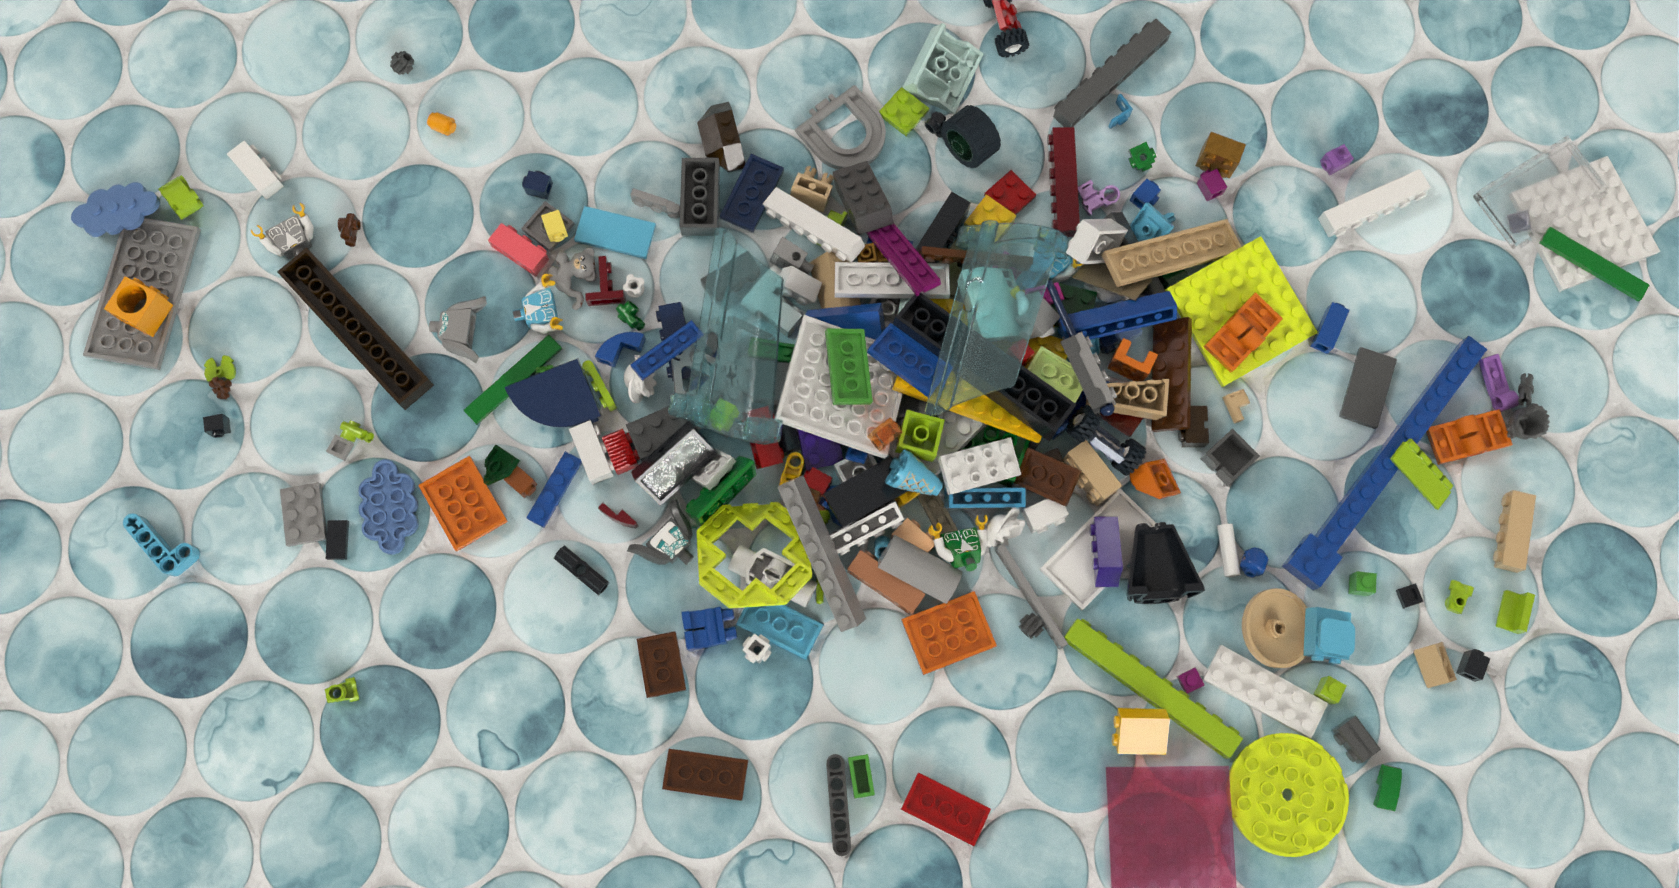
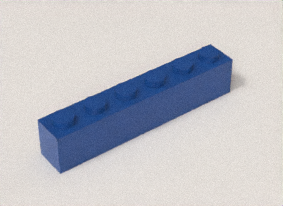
M1170 291L1140 297L1136 301L1127 300L1068 314L1076 333L1082 332L1084 337L1089 336L1091 340L1176 320L1177 304ZM1060 317L1058 319L1059 332L1062 339L1065 340L1069 338V335Z

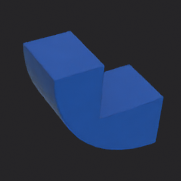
M624 332L609 338L598 349L595 355L597 362L616 367L623 347L641 353L646 341L645 335L639 332Z

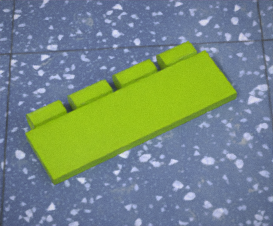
M1408 439L1406 442H1402L1390 460L1429 503L1439 510L1450 495L1453 484L1432 463V460L1423 450H1420V447L1414 440Z

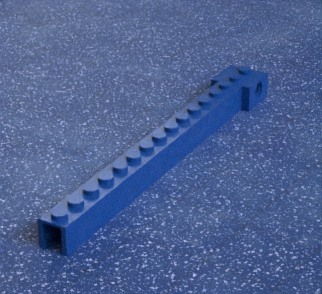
M1470 336L1459 342L1315 536L1310 533L1302 538L1282 565L1285 570L1313 591L1323 585L1343 558L1337 551L1397 472L1398 467L1390 458L1402 442L1413 439L1418 444L1482 358L1487 348Z

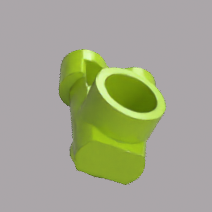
M352 420L349 423L343 421L340 425V429L343 430L340 437L354 443L356 438L370 443L374 438V434L360 428L361 424Z
M1451 580L1448 588L1451 590L1450 596L1445 600V607L1448 611L1462 614L1468 597H1472L1474 587Z
M355 677L347 678L345 682L325 689L327 703L360 700ZM336 690H339L341 692V695L338 698H335L333 696V693Z

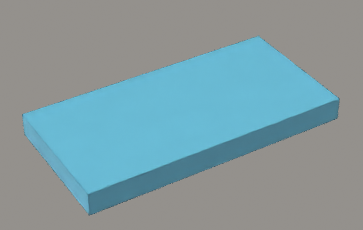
M584 206L574 241L646 259L656 223Z
M786 605L744 607L736 623L737 626L752 634H756L758 637L760 634L770 640V643L804 660H807L824 624Z

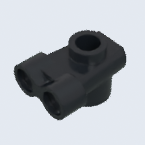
M936 111L932 113L931 118L925 123L926 129L937 137L942 138L941 127L946 121V117L941 112Z

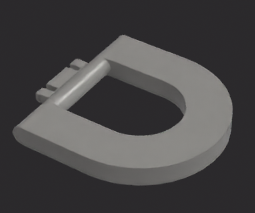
M855 85L837 98L831 94L828 96V99L822 100L815 106L817 112L813 108L810 109L809 113L812 117L795 129L797 135L824 164L837 170L864 161H868L871 164L881 153L886 134L881 114ZM843 104L864 126L866 131V137L862 144L853 149L837 147L817 126L820 121Z

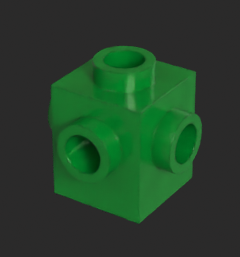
M1147 142L1128 150L1131 156L1128 160L1132 168L1136 167V170L1141 169L1142 172L1152 168V164L1155 162L1154 158L1157 156L1154 149L1149 148ZM1140 155L1145 156V161L1140 160Z

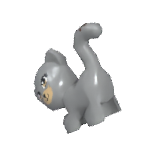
M586 248L582 252L574 254L570 261H568L567 254L560 251L555 259L560 266L558 268L551 266L547 274L552 275L549 280L555 281V287L559 291L577 299L572 305L574 310L582 307L584 297L581 292L571 289L572 276L588 282H593L596 279L594 272V249Z

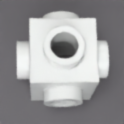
M756 634L752 637L749 636L742 645L744 647L743 652L746 654L744 657L753 664L755 661L759 664L762 660L765 662L772 653L769 651L771 649V645L768 644L770 640L761 634L759 637ZM757 646L761 648V652L758 654L754 652V648Z

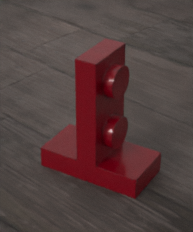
M598 256L600 292L585 293L588 306L626 303L623 290L613 291V281L609 280V273H612L611 262H608L606 256Z

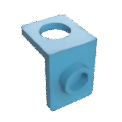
M1119 94L1116 99V104L1122 113L1111 119L1108 126L1110 129L1118 124H1124L1133 110L1122 94Z

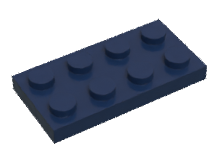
M750 154L720 214V219L754 233L765 211L763 203L776 188L784 172V167Z

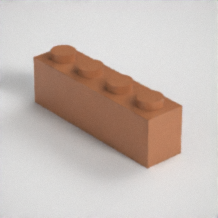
M860 550L848 567L847 573L909 615H912L926 594L878 568V561L874 559L875 556L872 553Z

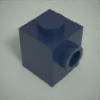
M528 171L527 176L522 181V187L526 194L548 200L553 185L551 177L541 171Z

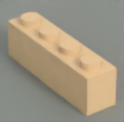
M1512 490L1502 497L1501 505L1503 510L1499 516L1500 530L1496 536L1498 544L1497 550L1493 555L1495 568L1516 573L1526 570L1536 495Z

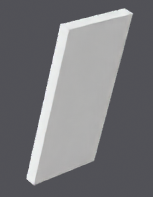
M1121 489L1039 569L1081 611L1105 588L1095 587L1092 566L1094 555L1091 552L1093 536H1090L1089 532L1090 524H1093L1094 517H1118L1123 569L1131 562L1136 525L1147 523L1149 527H1155L1156 524Z

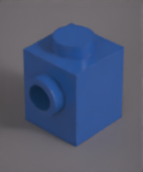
M1146 179L1135 190L1129 201L1140 210L1148 202L1154 206L1160 199L1158 195L1161 189L1155 182Z

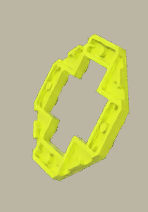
M770 502V504L758 505V503L742 504V506L722 505L696 531L699 585L728 608L786 605L812 578L810 560L787 508L779 502ZM766 519L792 539L782 550V555L795 565L772 589L755 578L742 591L715 570L726 558V554L716 547L714 543L737 520L753 531Z

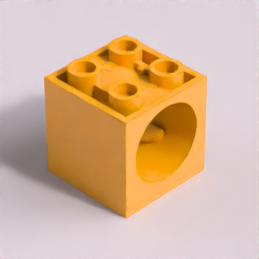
M125 276L104 307V310L120 321L153 337L172 309L173 304L167 301L169 297L162 294L157 288L151 285L148 287L144 285V282L135 277L131 280ZM147 298L144 307L134 313L137 303Z

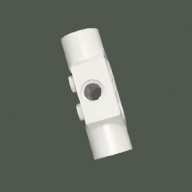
M739 545L730 561L728 570L745 577L747 586L757 578L772 589L795 564L765 548L756 553ZM810 579L791 601L806 608L816 589L817 582Z

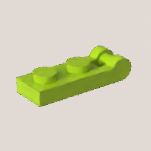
M587 360L583 362L582 368L585 374L593 379L590 382L595 392L599 391L602 395L599 400L603 407H608L610 412L617 409L592 361Z

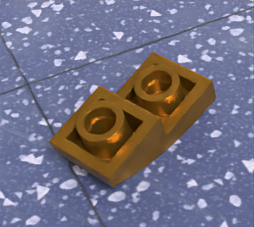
M874 243L865 244L864 249L857 256L858 262L863 263L889 262Z

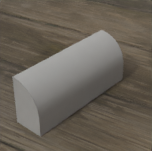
M896 535L892 537L878 561V568L945 604L952 597L962 576V571L958 568H954L945 561Z

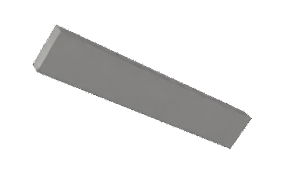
M1000 545L995 552L1035 614L1045 624L1044 628L1059 650L1068 645L1067 641L1005 545Z

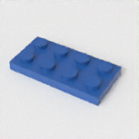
M892 323L886 327L867 350L870 356L928 398L933 395L953 370V367Z

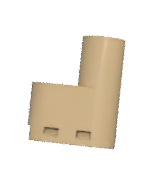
M1244 389L1222 397L1234 424L1244 420L1240 408L1250 404Z

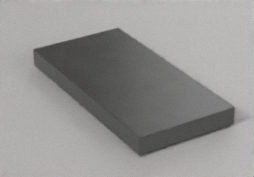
M1363 347L1358 349L1339 417L1373 429L1378 428L1397 361L1396 358Z

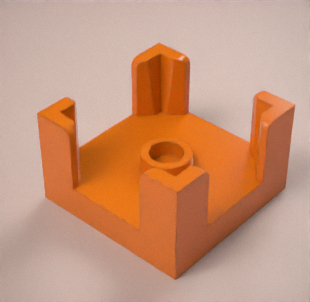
M1123 338L1107 369L1132 381H1144L1149 375L1158 354L1149 351L1145 361L1139 362L1126 355L1131 341Z

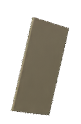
M1106 263L1084 264L1072 277L1135 301L1152 281V279H1146L1117 287Z

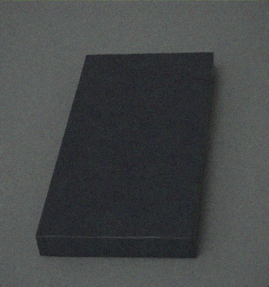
M890 457L823 493L824 499L842 528L909 492L894 488L885 483L887 476L892 470L890 468L892 462Z

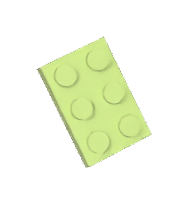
M1041 346L1027 369L1075 403L1083 389L1071 363Z

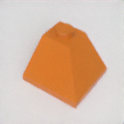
M1165 459L1146 462L1140 465L1138 469H1134L1133 473L1130 472V481L1136 490L1150 496L1163 499L1181 493Z

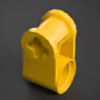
M793 452L788 455L779 485L802 476L804 458L800 453ZM794 458H798L801 461L797 467L790 464Z

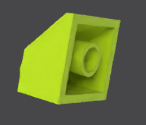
M906 410L895 452L901 454L905 449L918 459L933 462L937 456L945 420Z

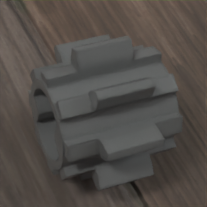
M406 51L395 52L391 57L390 67L398 75L409 74L413 69L414 59Z
M1034 613L1026 614L1019 621L1021 624L1018 627L1030 639L1034 636L1037 638L1044 630L1042 627L1045 624Z

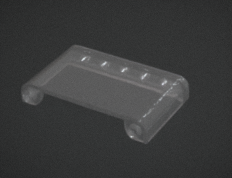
M1566 136L1479 190L1473 198L1510 247L1514 249L1518 246L1520 248L1526 246L1531 242L1529 239L1533 235L1589 200L1603 198L1608 194L1607 190L1609 187L1571 138Z

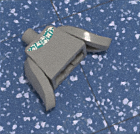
M483 296L478 299L455 303L447 311L441 312L440 321H430L429 331L438 333L437 337L442 341V345L447 351L470 359L474 363L479 359L476 352L472 350L477 316L475 313L486 306V297Z

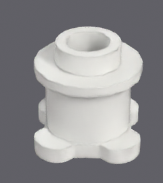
M633 274L627 275V281L623 285V290L632 298L640 297L644 293V279L642 277H634Z

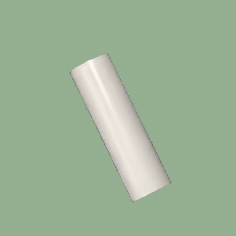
M1233 524L1218 525L1225 577L1240 576Z

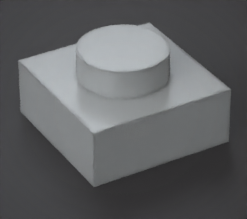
M335 434L326 452L345 461L354 444Z

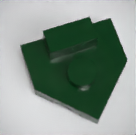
M495 445L485 459L486 475H484L483 483L488 486L509 477L520 460L498 445Z

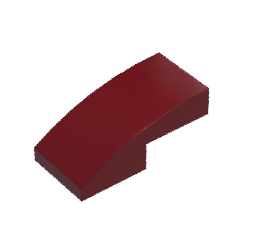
M604 503L598 507L601 513L618 524L635 529L639 526L623 509L616 515Z

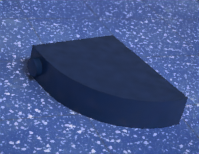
M579 358L505 387L509 398L518 410L531 420L543 425L570 427L590 420L594 423L599 421L598 417L602 415Z

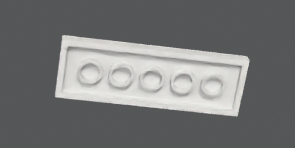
M835 262V298H912L915 295L890 263ZM927 263L940 278L941 285L925 293L923 291L920 293L929 299H949V264Z
M1219 645L1202 679L1309 739L1312 738L1328 705L1327 702L1223 645Z

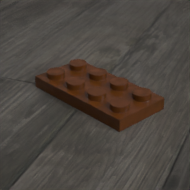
M668 749L662 789L743 801L749 760Z

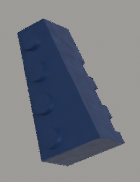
M681 302L658 306L659 311H656L657 321L662 323V329L659 330L661 341L686 325ZM670 360L666 371L668 378H672L673 381L672 363ZM687 367L682 368V380L696 378L694 370Z

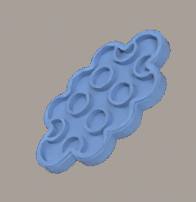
M138 182L130 183L125 187L117 184L108 190L98 189L91 193L86 204L79 205L74 209L71 214V220L76 226L84 228L92 237L102 236L106 232L110 235H116L123 229L134 230L141 226L144 217L153 214L159 208L160 198L154 192L147 191Z
M383 459L374 465L372 477L363 480L359 485L358 492L363 501L360 503L358 511L361 517L365 519L362 523L363 535L372 541H378L379 548L384 553L395 555L403 550L405 537L414 534L418 529L419 521L414 513L419 503L417 498L412 495L415 490V482L412 477L405 473H399L398 467L394 462Z

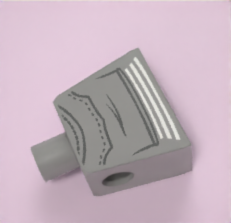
M784 237L781 238L769 261L780 268L793 266L808 275L814 266L805 260L807 252Z

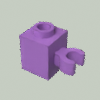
M1345 144L1325 153L1320 162L1322 168L1330 176L1348 167L1354 158Z

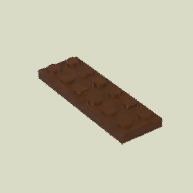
M1190 317L1177 318L1176 320L1153 325V352L1158 354L1153 365L1152 380L1169 379L1167 416L1158 420H1152L1151 431L1153 432L1190 429L1192 319Z

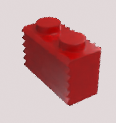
M622 428L601 437L617 475L638 466L637 461L640 460L637 450H632L630 446L633 441L629 432L625 433Z

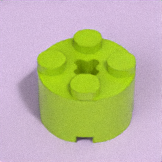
M182 175L158 188L159 192L181 220L204 206Z

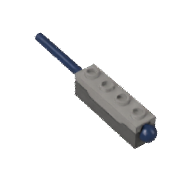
M1049 280L1045 285L1069 335V338L1061 341L1064 351L1094 414L1100 412L1104 416H1109L1115 410L1114 405H1116L1114 398H1117L1113 387L1109 388L1106 383L1109 378L1105 370L1100 371L1098 364H1101L1097 353L1092 354L1090 350L1093 345L1089 336L1084 337L1082 332L1076 333L1052 280Z

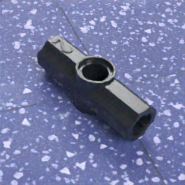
M565 545L554 556L558 563L598 596L609 585V581ZM580 566L586 567V572L583 575L577 574V569Z

